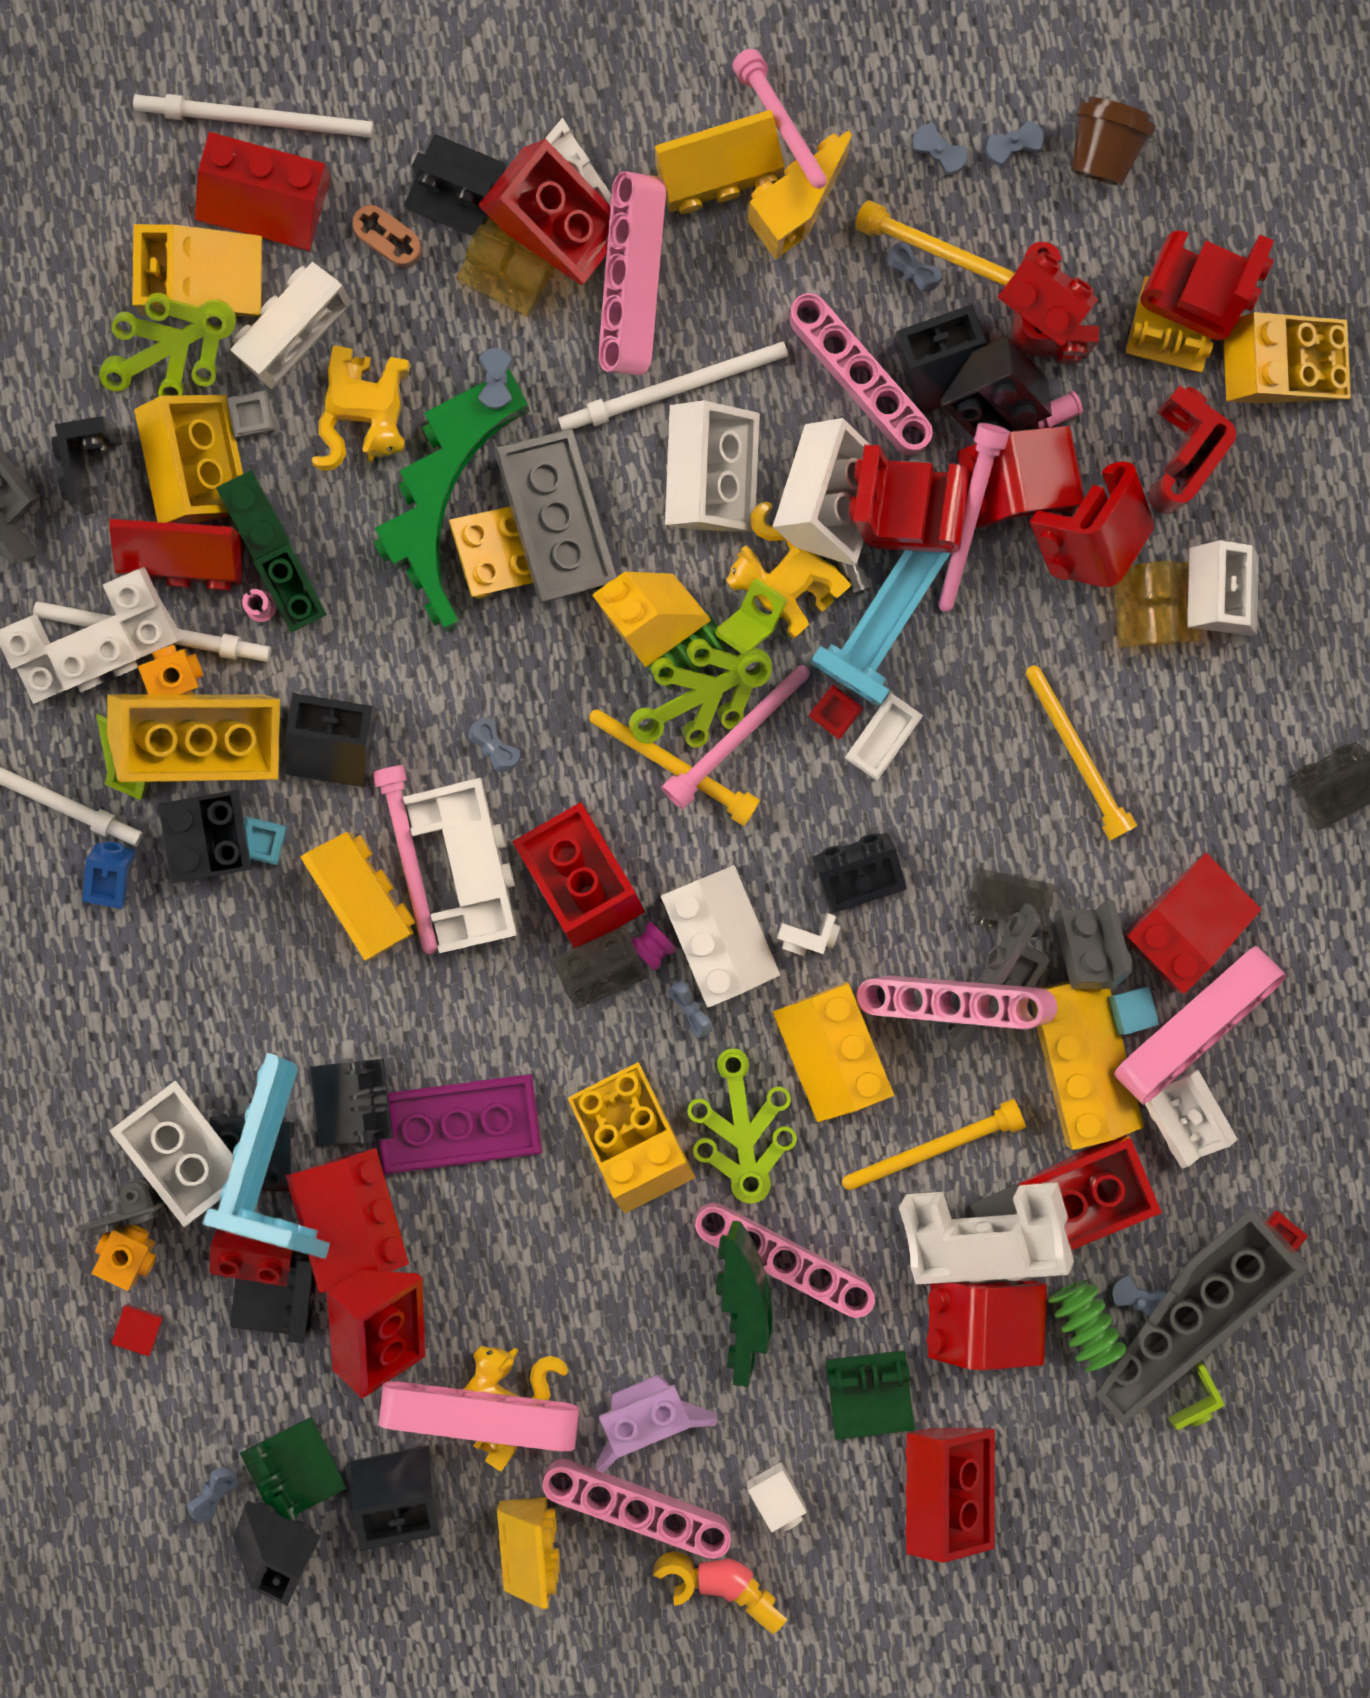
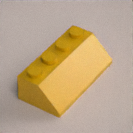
M108 695L107 738L119 782L278 779L280 699L267 695Z
M1070 981L1042 987L1041 989L1048 990L1054 996L1057 1003V1012L1053 1020L1045 1025L1037 1026V1031L1066 1146L1075 1150L1112 1141L1144 1128L1137 1098L1114 1076L1116 1069L1127 1056L1122 1035H1118L1108 997L1112 996L1110 989H1071ZM1030 999L1033 1015L1036 1018L1038 1006L1035 1001Z

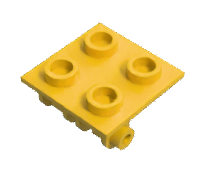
M1145 276L1125 353L1202 373L1206 357L1209 358L1213 342H1210L1211 338L1147 310L1140 301L1141 294L1149 278Z
M511 506L449 520L471 597L481 599L490 596L492 592L533 583Z

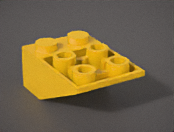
M849 130L840 137L836 133L830 135L816 148L818 152L813 156L827 179L823 188H814L797 160H795L784 170L786 176L774 184L771 181L763 183L751 194L753 199L749 202L748 223L775 260L808 237L847 159L852 138Z
M134 224L132 305L142 315H147L145 305L148 297L153 293H162L171 300L198 307L208 300H221L233 309L235 316H261L262 236L181 225ZM153 302L151 304L152 308L157 312L165 310L164 305L160 302Z
M1253 312L1240 316L1229 337L1223 339L1226 402L1278 403L1351 399L1347 320Z
M639 1062L568 1097L611 1195L624 1214L696 1178Z
M547 1497L499 1501L497 1516L503 1589L505 1592L540 1609H548L550 1595L557 1594L558 1573L561 1572L559 1548L553 1549L555 1533H557L556 1509H548Z

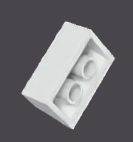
M314 262L307 268L302 266L297 269L287 282L289 287L279 298L276 295L271 297L260 311L262 316L253 326H244L233 339L235 345L230 349L232 353L270 389L283 378L352 304L343 285Z
M705 400L670 405L665 525L690 530L754 532L751 527L750 516L756 507L760 413Z
M843 418L805 424L773 528L798 549L853 565L857 564L864 539L854 522L850 520L849 506L851 498L857 497L859 483L855 481L857 459H862L864 445L870 444Z
M735 865L661 895L707 1008L780 976Z
M177 1081L171 1083L110 1130L114 1138L183 1227L189 1225L206 1212L208 1208H211L220 1201L222 1187L228 1180L233 1164V1154Z

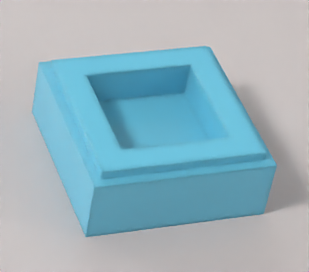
M247 817L245 828L251 859L278 865L288 826Z
M1150 986L1108 996L1118 1035H1126L1159 1025Z

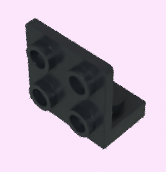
M104 416L55 424L57 436L51 438L54 457L57 461L61 460L64 475L58 478L61 497L64 501L68 500L70 506L85 515L94 514L83 451H88L90 456L105 455L112 452V446L122 445L120 429Z
M294 1254L289 1269L287 1286L264 1284L236 1278L230 1322L231 1327L288 1334V1342L305 1343L311 1335L316 1293V1281L308 1254Z

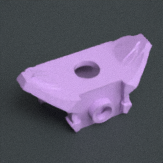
M659 1375L613 1393L611 1395V1411L599 1416L608 1441L596 1462V1470L604 1473L617 1458L688 1428L716 1426L717 1414L681 1401L675 1385L670 1386Z

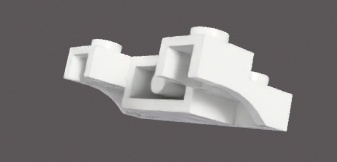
M145 567L103 584L104 590L116 613L115 616L55 642H49L37 614L0 629V647L10 668L16 667L33 704L74 686H77L80 692L101 684L100 675L111 670L114 671L116 677L138 668L135 660L182 639L174 620L160 600Z
M477 778L404 796V804L407 805L412 826L410 828L412 836L443 831L458 895L459 908L430 914L431 920L435 925L439 953L518 935L508 889L515 886L510 863H502L499 849L506 847L501 824H493L482 779Z
M1058 1183L1020 1185L1013 1197L1017 1214L951 1219L943 1192L907 1194L899 1206V1210L908 1238L910 1267L915 1284L962 1281L981 1283L994 1279L1018 1281L1026 1277L1068 1275L1074 1259L1064 1228L1068 1216Z

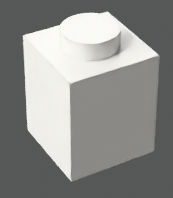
M782 1462L747 1481L748 1492L771 1533L779 1528L783 1532L787 1531L803 1520L801 1516L807 1513L805 1503Z

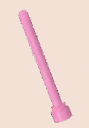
M756 49L742 51L733 61L732 68L742 84L753 87L766 110L772 109L776 127L809 182L816 189L823 188L827 182L826 176L766 79L768 71L766 61Z
M979 423L977 426L974 441L977 443L976 450L979 451L967 495L960 551L951 553L938 601V607L943 612H949L954 607L994 457L1000 454L1001 449L1006 448L1010 432L996 425Z
M805 665L796 667L685 775L680 773L677 777L671 776L661 786L665 795L682 810L685 809L695 799L693 794L698 790L696 786L809 678V668Z
M404 765L376 770L372 772L375 786L380 787L381 794H386L422 950L424 953L432 955L437 951L438 944L401 790L405 789L403 781L407 780Z

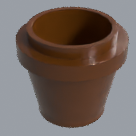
M1089 97L1087 103L1080 102L1075 113V116L1078 118L1071 171L1099 182L1123 186L1147 139H1152L1156 125L1149 121L1150 114L1120 102Z

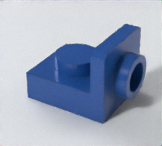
M117 842L96 843L86 858L82 901L122 909L126 902L129 866L135 858V850L125 848Z

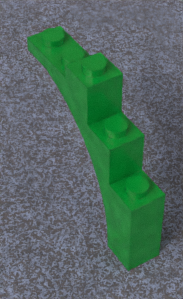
M510 369L506 373V386L512 400L506 407L492 410L478 401V395L487 384L485 381L424 412L429 424L422 428L432 447L435 448L440 445L442 449L399 470L404 481L399 483L398 486L407 504L411 505L416 502L417 507L375 528L379 539L373 541L383 562L391 560L396 568L409 562L411 563L412 567L406 569V572L416 591L422 588L425 590L430 602L425 604L424 607L434 626L442 624L447 632L461 625L443 590L440 572L439 547L445 510L456 482L474 454L504 426L530 412L529 406Z

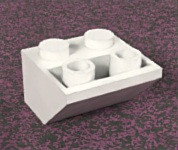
M1215 541L1190 548L1187 627L1249 636L1257 635L1259 556L1252 545Z

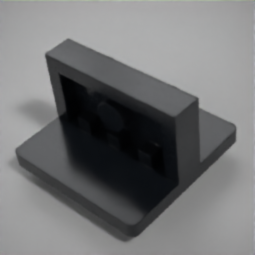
M434 135L426 154L417 152L412 164L415 180L405 201V208L476 238L479 236L487 214L478 205L507 169L506 164L447 138Z

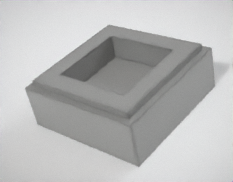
M266 390L227 398L234 437L236 439L275 432L269 396Z

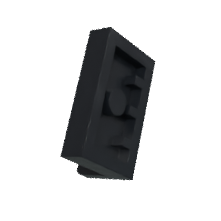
M888 833L868 834L863 836L858 842L845 846H831L824 849L821 854L812 857L831 914L907 890L897 851Z

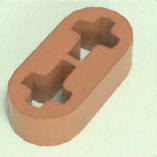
M366 205L356 211L353 217V228L357 237L364 244L400 268L414 266L419 261L422 255V246L418 236L412 230L375 205ZM375 216L379 217L377 222L380 228L385 231V234L381 236L374 230H370L367 234L364 233L365 226L362 221L365 218L373 220ZM393 237L400 243L411 240L412 254L403 253L400 257H397L398 251L394 244L390 242V239Z

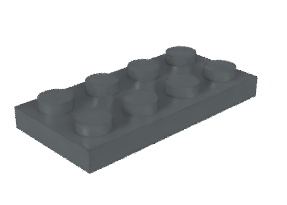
M573 429L497 447L494 453L539 604L599 589L615 579V570Z

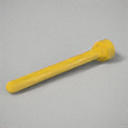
M871 200L866 201L858 212L855 223L856 229L871 237L875 235L881 236L885 233L1003 286H1006L1015 274V272L892 219L884 206Z
M1035 665L1028 667L1026 670L1027 679L1104 814V817L1101 818L1105 824L1102 829L1109 841L1138 826L1130 812L1126 813L1123 807L1118 808L1041 669Z
M595 709L589 714V720L593 725L674 775L678 776L680 773L685 775L692 768V766L655 743L644 744L637 741L629 727L603 711ZM708 776L696 786L700 791L728 807L726 811L732 814L731 819L744 827L761 799L748 791L746 794L740 791L734 793Z
M1013 1098L1000 1103V1108L993 1111L995 1115L844 1176L842 1185L846 1190H854L998 1130H1001L1002 1133L1009 1130L1011 1134L1025 1129L1026 1124Z

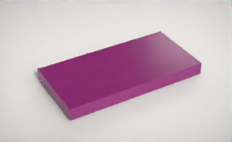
M532 1073L388 1092L394 1138L379 1140L383 1174L543 1153Z

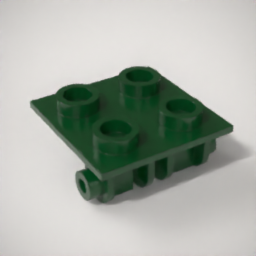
M905 1350L826 1359L835 1440L915 1430L909 1385L910 1372Z
M312 1416L240 1452L264 1503L272 1506L278 1512V1515L290 1521L298 1517V1513L347 1489Z

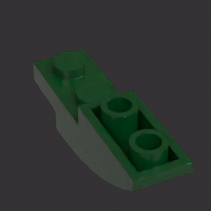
M251 469L217 486L216 489L254 559L253 562L290 632L292 633L326 616L327 613L313 583L254 470Z
M733 1220L728 1235H721L718 1259L725 1260L724 1271L718 1272L716 1295L722 1296L721 1312L731 1313L729 1332L736 1334L735 1345L730 1344L727 1358V1368L734 1369L733 1385L749 1387L755 1367V1354L768 1353L773 1335V1307L767 1274L759 1252L741 1221Z

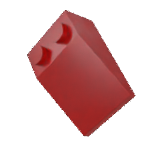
M547 139L523 147L478 205L507 235L580 285L585 284L607 255L611 206Z
M582 802L512 841L576 952L645 913L635 890Z
M1205 852L1123 932V936L1129 946L1175 993L1185 994L1219 960L1262 909Z
M1127 1135L1086 1148L1017 1183L1018 1186L1058 1183L1068 1216L1064 1228L1071 1251L1162 1213L1132 1139Z

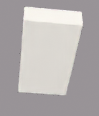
M890 693L844 759L878 781L923 715Z

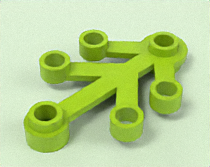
M153 293L148 297L145 305L147 316L154 321H162L168 316H172L192 323L182 329L138 319L129 312H120L114 317L111 329L117 338L128 340L135 335L158 342L128 359L117 355L106 358L99 372L100 382L108 390L115 392L123 391L130 385L135 374L170 355L166 378L159 387V396H173L167 394L164 388L169 386L174 387L178 391V394L174 396L183 395L182 377L189 344L202 337L200 360L195 362L191 376L193 381L199 386L206 387L213 384L217 375L215 360L219 340L228 337L233 332L236 324V316L233 309L224 301L208 300L198 307L171 300L162 293ZM153 302H160L164 305L165 310L157 312L152 308L151 304ZM212 316L218 317L222 324L214 326L209 323L208 318ZM126 321L131 325L132 329L128 331L122 330L118 326V322ZM206 368L211 372V376L202 377L197 370ZM117 373L121 376L122 380L114 381L109 378L108 374Z
M696 639L687 647V655L691 662L698 667L710 664L727 669L728 671L713 677L675 667L674 663L668 658L657 659L651 666V674L658 684L663 686L675 684L691 688L692 690L654 710L651 708L636 710L629 720V727L635 739L644 744L657 741L663 734L664 723L700 705L694 720L688 722L683 727L682 735L690 747H702L708 741V729L723 692L736 686L731 701L721 705L717 713L722 725L727 729H733L744 718L743 711L752 689L764 685L769 680L772 672L770 657L759 648L753 649L748 655H743L742 653L736 655L713 649L706 640ZM701 648L706 649L703 656L694 657L697 650ZM757 662L755 668L745 670L748 665ZM662 668H670L668 674L664 676L658 675ZM732 711L737 712L734 718L730 720L725 719L728 713ZM650 718L647 725L639 726L641 721ZM701 730V734L698 737L690 738L692 732Z
M729 1048L719 1055L717 1068L720 1075L727 1079L734 1125L712 1110L710 1103L703 1098L693 1099L688 1105L687 1112L692 1121L704 1123L738 1149L740 1165L718 1151L716 1143L707 1137L700 1138L695 1142L693 1153L698 1161L703 1163L709 1162L731 1178V1189L737 1199L744 1203L753 1204L762 1201L768 1195L771 1187L768 1173L784 1151L792 1149L796 1144L797 1136L795 1131L789 1126H780L773 1132V1142L758 1161H755L754 1144L777 1113L785 1110L790 1105L791 1096L788 1090L782 1086L771 1088L766 1096L767 1101L750 1122L743 1080L749 1069V1061L746 1054L740 1049ZM731 1057H735L741 1062V1067L737 1072H729L725 1067L726 1061ZM776 1091H781L786 1095V1101L781 1106H776L771 1102V1096ZM696 1103H703L707 1107V1113L704 1117L697 1118L692 1114V1107ZM781 1131L791 1133L792 1140L788 1145H780L777 1142V1135ZM709 1143L713 1147V1153L709 1157L700 1156L697 1151L700 1144ZM747 1177H755L758 1180L759 1184L755 1190L748 1191L743 1187V1182Z

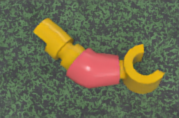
M672 1551L659 1557L653 1567L652 1576L662 1579L668 1574H677L684 1580V1583L675 1586L674 1606L685 1603L694 1593V1589H699V1593L702 1595L719 1596L728 1602L735 1601L739 1606L746 1605V1612L770 1634L776 1633L787 1621V1618L773 1607L776 1600L775 1597L765 1588L759 1590V1583L752 1577L753 1572L739 1561L730 1558L699 1563V1568H695L694 1563L687 1555Z

